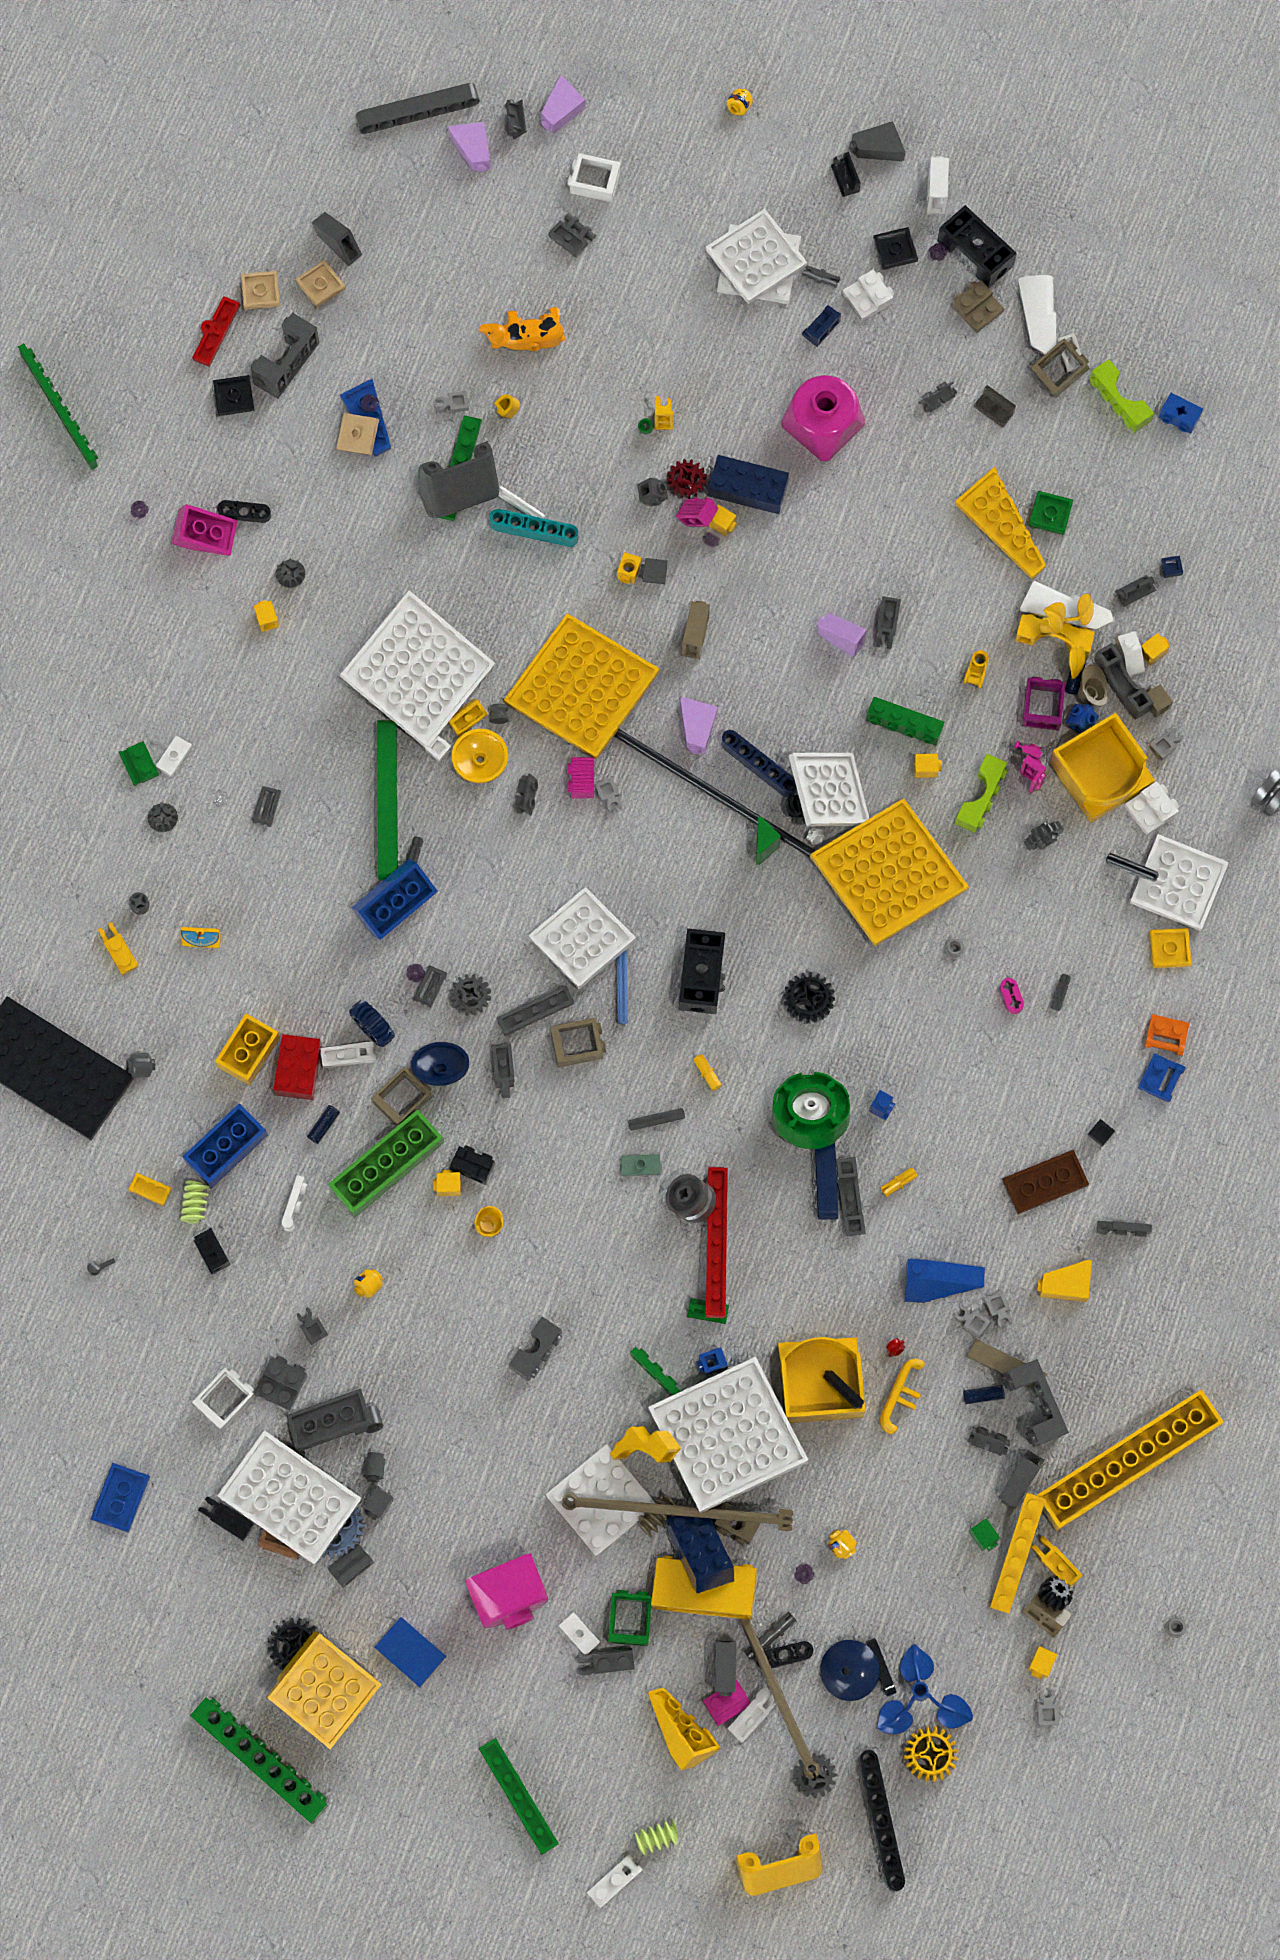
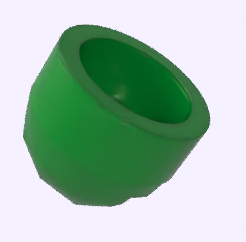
M644 418L639 421L638 428L641 433L649 434L653 431L654 426L650 419ZM646 423L648 424V430H646L644 425Z

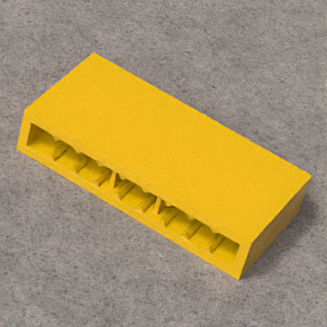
M662 1556V1558H657L651 1601L652 1609L752 1620L758 1577L757 1568L750 1564L734 1566V1582L696 1593L681 1560H676L672 1556Z

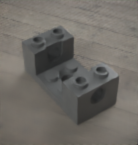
M293 312L282 323L285 343L291 346L288 355L281 359L279 365L260 355L258 360L255 359L250 367L254 385L279 399L319 344L317 327Z
M1038 1359L1002 1373L1004 1376L1002 1382L1006 1389L1009 1388L1010 1392L1032 1383V1393L1035 1398H1039L1041 1403L1039 1406L1043 1417H1047V1420L1026 1428L1027 1433L1025 1435L1029 1444H1033L1034 1447L1069 1433Z

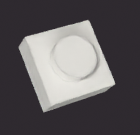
M437 735L429 747L425 748V751L441 762L452 749V746Z

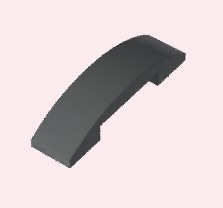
M856 1157L836 1159L846 1237L864 1235L866 1231L861 1207Z

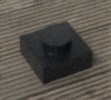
M1100 1119L1090 1130L1088 1136L1103 1147L1115 1133V1130Z

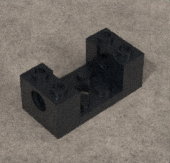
M966 205L939 227L937 241L948 252L957 247L977 266L976 278L979 281L981 280L988 288L1014 266L1017 253ZM981 239L983 243L976 245L973 243V240Z
M687 928L678 1010L717 1014L725 942L724 932ZM705 964L708 969L706 972L700 973L697 970V966Z

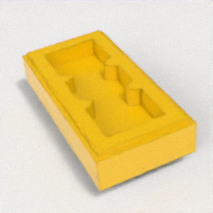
M136 1172L128 1191L164 1207L172 1188Z

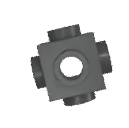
M648 478L637 484L640 502L650 504L651 506H658L661 502L668 499L665 481L658 480L657 478Z

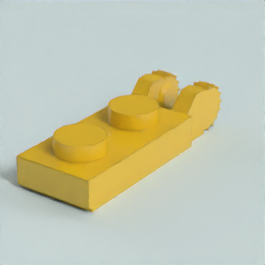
M110 922L108 927L113 932L114 937L107 939L106 933L102 928L97 930L104 941L106 949L123 976L139 967L121 934H118L113 923Z
M1041 1536L1039 1538L1040 1542L1050 1551L1045 1555L1034 1544L1030 1547L1055 1577L1058 1576L1060 1580L1065 1579L1066 1584L1074 1585L1083 1576L1081 1572L1056 1546H1053L1044 1536Z

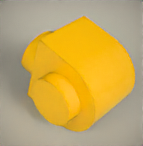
M509 394L500 396L494 402L498 408L497 412L503 418L511 419L520 409L519 400Z

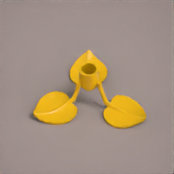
M1088 593L1083 594L1078 600V616L1065 618V605L1062 602H1056L1043 610L1047 618H1043L1040 623L1042 633H1052V637H1056L1073 646L1069 653L1072 679L1076 678L1084 667L1085 651L1082 646L1077 647L1076 643L1058 635V633L1062 631L1063 623L1080 619L1082 625L1089 624L1093 617L1094 605L1091 595Z

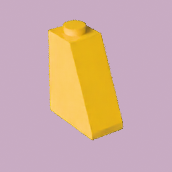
M1085 1260L1043 1274L1037 1282V1291H1040V1297L1087 1302L1089 1299L1092 1260Z

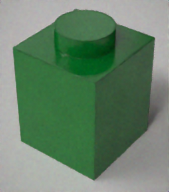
M987 1518L969 1530L970 1535L981 1551L987 1549L989 1552L998 1546L997 1541H999L1000 1537Z

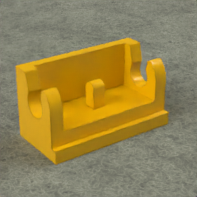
M655 396V430H673L674 413L672 411L671 399L667 398L668 404L662 406L660 404V396Z

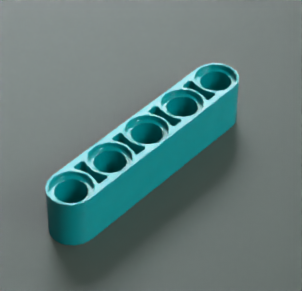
M495 509L490 513V526L497 532L567 547L575 546L579 540L578 529L572 524L502 509ZM501 518L502 521L495 522L494 519ZM513 522H519L520 525H519V526H513L512 523H513ZM531 526H537L538 529H537V530H531L530 527H531ZM549 530L557 531L555 534L548 533ZM569 533L575 535L572 538L566 537V535Z

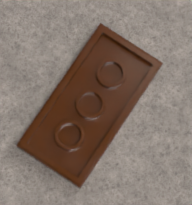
M1074 1150L1002 1178L1017 1215L1089 1186V1182Z

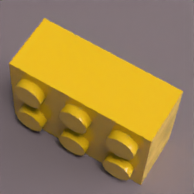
M245 1013L215 1060L216 1066L250 1086L280 1039L279 1032Z

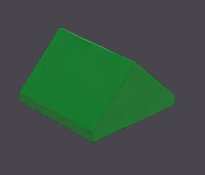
M758 817L756 865L763 863L780 845L781 835L763 817Z

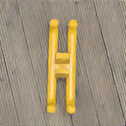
M910 1359L900 1368L880 1416V1426L888 1434L892 1435L898 1430L897 1426L890 1421V1416L896 1403L911 1410L916 1408L914 1403L900 1397V1393L915 1399H920L921 1397L920 1393L903 1386L910 1369L920 1370L925 1366V1362L921 1359Z

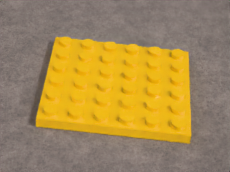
M567 613L503 701L506 705L597 760L660 673V669Z
M904 798L810 855V858L874 946H877L969 889L965 880Z

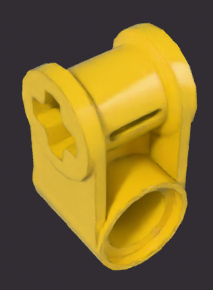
M978 650L973 653L963 684L970 683L977 685L981 689L989 660L988 654L985 651ZM981 658L984 660V663L978 664L975 659Z

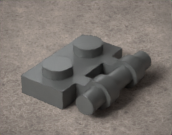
M567 214L564 220L568 223L565 224L560 220L549 231L548 235L573 256L577 257L588 245L584 238L593 241L596 235L591 232L592 229L588 226L582 225L578 218ZM572 228H576L580 233L577 234Z

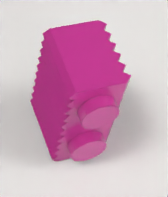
M697 497L685 499L676 517L687 527H708L717 513L718 507L708 497H705V499Z
M571 757V763H567L568 775H571V781H568V792H571L573 799H593L594 757Z

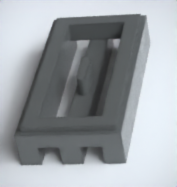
M262 786L252 820L253 823L265 824L268 827L272 826L281 790ZM267 791L269 792L264 807L262 818L260 819L258 817L265 797V793ZM273 793H275V798L270 811V815L268 820H266Z
M429 965L416 992L414 1001L432 1008L447 976V972ZM431 972H435L424 997L420 998ZM440 974L441 977H440V979H439V981H438V983H437V985H436V987H435V990H434V992H433V994H432L430 1000L427 1001V998H428V996H429V994H430V992H431V990H432V988H433V986H434V983H435V981H436L438 975Z

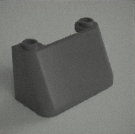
M488 441L475 446V458L446 469H443L439 463L434 461L420 465V495L434 516L445 517L498 497L500 487L493 451Z

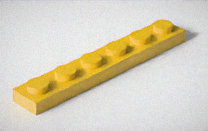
M1026 1492L990 1608L1010 1613L1046 1500L1044 1497Z

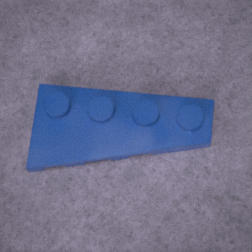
M373 379L340 394V398L350 414L379 419L372 452L376 457L390 450L391 444Z

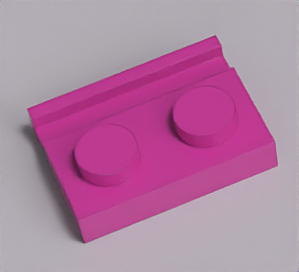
M1017 741L1014 746L1016 749H1019V747L1023 748V752L1040 760L1044 754L1040 751L1041 747L1030 743L1029 746L1025 744L1023 747L1021 742Z
M737 1679L736 1692H731V1696H719V1692H716L702 1701L717 1726L744 1711L751 1703Z

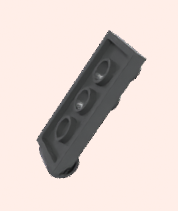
M361 1388L286 1415L297 1452L353 1432L355 1435L364 1432L375 1433L384 1426L379 1408L377 1406H366ZM327 1417H334V1421L331 1424L324 1423ZM310 1423H314L315 1428L311 1431H307V1425Z

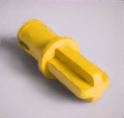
M703 1054L696 1056L693 1061L701 1072V1078L704 1077L712 1091L719 1089L722 1083H720L714 1073L715 1069L711 1068Z
M909 1168L899 1176L895 1175L894 1179L881 1186L880 1189L888 1197L898 1189H904L903 1186L917 1178L918 1175L913 1168Z

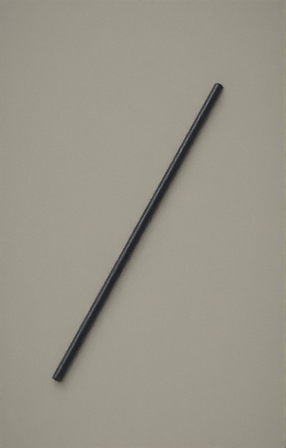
M618 729L614 735L617 739L756 825L758 824V817H761L760 815L621 729ZM766 820L781 835L780 839L808 857L816 851Z

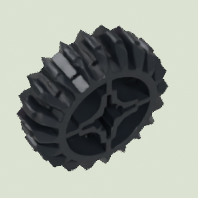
M809 972L808 977H806L805 973H801V979L796 975L794 976V981L790 980L788 982L789 986L785 987L787 993L783 994V998L786 999L784 1006H789L787 1012H793L792 1018H796L797 1015L799 1016V1022L806 1018V1023L808 1024L812 1018L813 1022L817 1023V1017L823 1020L824 1014L829 1015V1009L834 1007L831 1003L835 1001V997L831 996L835 992L834 989H830L832 984H825V977L820 980L819 973L816 974V977H812V972ZM810 985H814L820 990H813ZM803 986V993L794 998V992ZM807 992L808 995L813 996L812 1003L808 1000V998L806 999ZM825 997L824 1004L820 1008L815 1009V1002ZM798 1005H805L809 1011L801 1009Z
M290 1618V1625H287V1622L283 1620L282 1624L284 1627L282 1629L279 1625L275 1626L279 1631L278 1633L271 1631L270 1634L275 1637V1640L268 1639V1643L274 1644V1646L268 1647V1651L275 1652L270 1655V1658H278L274 1662L276 1666L282 1662L281 1670L287 1666L291 1658L300 1649L296 1650L295 1648V1650H292L291 1645L287 1641L290 1643L294 1641L295 1643L297 1640L298 1645L302 1647L304 1634L307 1633L311 1636L312 1632L316 1629L314 1625L308 1629L309 1621H305L304 1625H301V1618H298L297 1624L294 1623L293 1618ZM290 1630H300L292 1638L283 1636L286 1632ZM280 1641L286 1644L288 1648L285 1658L279 1652Z

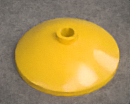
M473 729L462 734L455 742L452 749V763L456 772L463 779L472 783H487L498 778L505 770L508 763V749L504 740L495 732L487 729ZM479 758L484 759L481 763L477 762Z

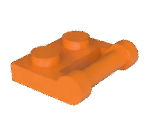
M1152 1014L1144 1047H1155L1176 1052L1177 1055L1183 1056L1190 1023ZM1153 1035L1179 1041V1044L1175 1045L1154 1040Z

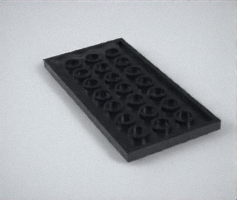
M7 996L0 1005V1084L91 1141L134 1078L126 1070Z

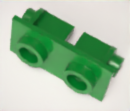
M691 1298L687 1317L726 1324L729 1305L726 1304L725 1318H706V1301Z

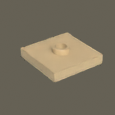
M325 259L295 279L297 285L316 309L346 289L344 283Z
M277 271L241 274L244 310L281 307Z
M343 413L336 449L372 456L379 419Z

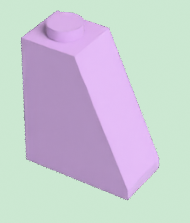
M563 76L559 77L541 112L542 126L546 130L549 129L553 134L586 109L585 99Z
M484 122L448 126L451 141L471 170L483 172L491 169Z
M828 613L825 618L822 616L816 625L818 626V635L853 658L864 645L867 630L831 613Z
M681 697L680 708L686 748L694 754H705L718 707Z

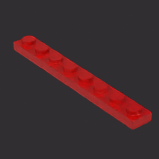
M708 1167V1185L713 1188L716 1194V1205L713 1212L707 1218L706 1318H725L728 1168Z

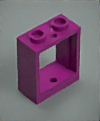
M1041 677L1028 678L1023 710V727L1060 730L1066 682H1061L1059 679L1043 680ZM1031 689L1058 692L1056 717L1029 714Z

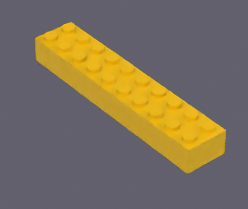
M1201 1389L1037 1494V1496L1046 1498L1042 1510L1057 1532L1220 1427L1224 1421Z

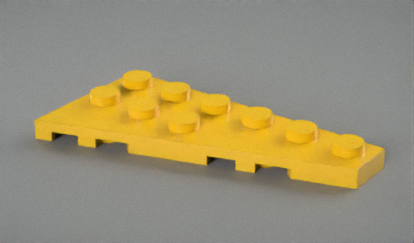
M994 466L955 501V505L1033 580L1046 568V564L1037 546L1034 545L1012 498L1007 493L1005 485Z

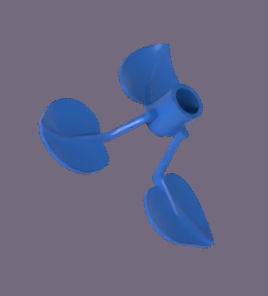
M913 1644L904 1654L900 1665L901 1675L906 1681H917L912 1687L913 1696L906 1708L900 1701L896 1700L885 1703L879 1713L878 1730L886 1734H900L907 1731L913 1723V1716L907 1711L915 1700L924 1701L927 1698L940 1708L937 1712V1717L944 1727L954 1729L973 1720L971 1708L961 1697L949 1694L943 1697L942 1704H940L929 1694L928 1686L921 1682L920 1679L926 1680L932 1675L934 1663L927 1653L916 1644Z

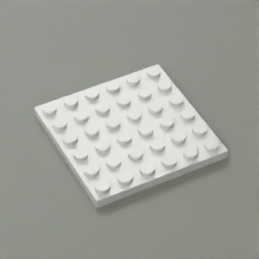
M408 591L339 676L423 747L428 748L495 663L411 591Z
M756 1357L648 1407L658 1430L669 1431L681 1447V1450L673 1460L699 1513L707 1511L808 1463V1458Z

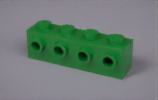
M873 697L866 717V721L874 725H880L891 731L905 734L910 738H916L937 746L944 726V721L877 697Z

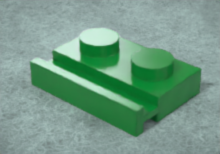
M144 741L128 747L122 752L119 751V755L134 787L141 782L144 783L159 776Z

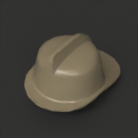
M1089 664L1082 672V684L1078 689V695L1084 704L1103 706L1108 700L1106 676L1103 670L1094 664Z

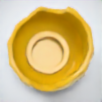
M486 1206L477 1212L474 1218V1225L479 1235L491 1238L499 1234L504 1223L503 1213L498 1208Z

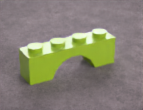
M1108 359L1091 371L1090 382L1093 387L1099 389L1103 399L1106 402L1109 401L1113 406L1114 412L1123 418L1126 427L1132 429L1135 433L1152 421L1154 412L1144 400L1131 401L1121 396L1116 387L1120 371Z
M986 754L977 775L984 783L985 793L976 801L963 803L956 817L955 825L973 833H976L978 828H982L985 822L983 816L985 812L989 813L993 805L991 799L993 795L997 796L1001 788L998 784L1001 779H1005L1008 773V769H1006L1007 762Z

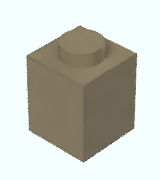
M1161 684L1156 687L1151 686L1146 690L1154 702L1151 713L1155 718L1171 708L1173 701Z

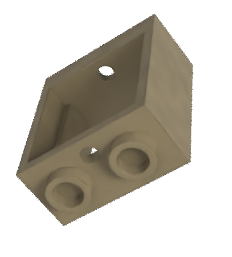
M1065 338L1031 366L1032 371L1056 398L1090 369L1087 365L1089 363L1088 359L1083 354L1079 355L1075 351L1078 349L1071 340L1067 342ZM1067 349L1081 367L1057 387L1042 369Z
M691 601L682 642V656L700 660L710 612V605L706 602Z
M596 1017L550 1026L558 1068L603 1059L606 1047L605 1042L600 1041L599 1035L602 1034L601 1023L596 1022ZM592 1026L597 1051L564 1057L559 1032Z
M404 1066L371 1098V1101L397 1127L417 1109L420 1110L432 1098V1093L430 1092L432 1089L428 1084L421 1083L415 1077L411 1068L408 1070ZM406 1078L424 1096L401 1117L383 1098Z

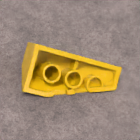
M664 1687L649 1691L648 1695L670 1755L681 1771L697 1766L720 1750V1746L710 1731L705 1727L702 1729L694 1721L696 1718L692 1714L687 1715L681 1709V1704Z

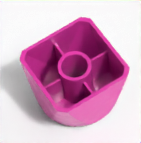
M829 375L816 376L805 381L793 395L782 418V428L820 461L832 459L865 426V418L854 390L842 379Z
M531 1553L465 1580L484 1628H492L504 1624L506 1630L521 1626L533 1620L532 1612L544 1606L549 1600Z

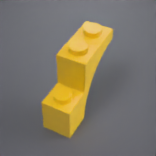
M632 1426L626 1430L625 1436L614 1445L615 1448L611 1451L610 1455L614 1460L627 1459L633 1452L640 1450L652 1456L657 1463L671 1462L681 1450V1447L669 1431H655L650 1435L644 1426Z

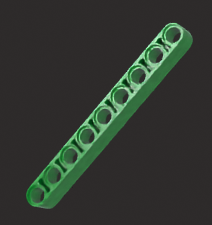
M377 720L379 881L386 879L398 868L397 724L393 720Z

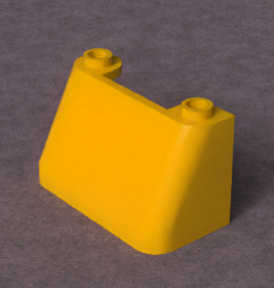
M817 1834L807 1835L800 1840L799 1850L797 1851L798 1856L761 1866L760 1860L755 1853L747 1852L737 1855L736 1862L745 1892L755 1896L818 1878L822 1874L823 1865Z

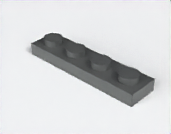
M565 985L498 1016L497 1021L506 1036L573 1005L574 1000Z

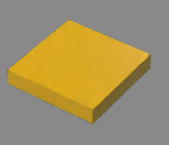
M1188 928L1149 931L1153 968L1191 967Z

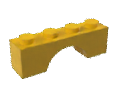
M1022 614L1015 641L1034 645L1040 638L1052 636V633L1041 632L1040 623L1042 619L1036 618L1032 614ZM1063 623V629L1058 635L1076 643L1077 647L1082 646L1085 651V658L1088 659L1095 632L1088 628H1077L1069 623ZM1065 642L1070 653L1073 646Z

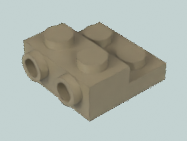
M981 280L978 283L972 282L964 294L959 292L953 299L952 307L976 333L1004 312V308L992 296L993 292Z

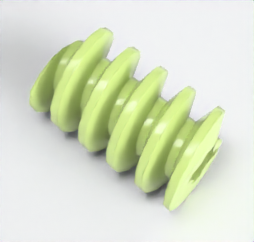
M185 1181L188 1185L184 1187V1190L188 1193L183 1195L186 1200L182 1202L185 1208L181 1210L184 1216H181L180 1220L186 1223L197 1224L200 1223L199 1220L206 1218L200 1213L207 1210L201 1206L208 1203L202 1198L209 1196L208 1193L203 1191L209 1189L210 1186L202 1182Z
M673 1819L671 1820V1826L665 1821L663 1829L659 1824H656V1831L651 1826L648 1827V1833L644 1829H640V1836L634 1831L639 1850L644 1856L646 1855L647 1848L651 1853H654V1846L662 1850L663 1843L667 1848H670V1841L675 1846L678 1845L679 1837Z

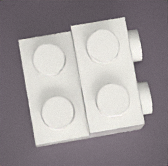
M874 269L859 277L856 283L842 290V294L861 321L893 303V290L890 286L886 287L884 285L882 274L880 272L876 273Z
M1157 781L1141 791V794L1127 802L1124 806L1146 836L1176 817L1179 813L1177 801L1170 799L1167 796V788L1163 784L1159 785Z

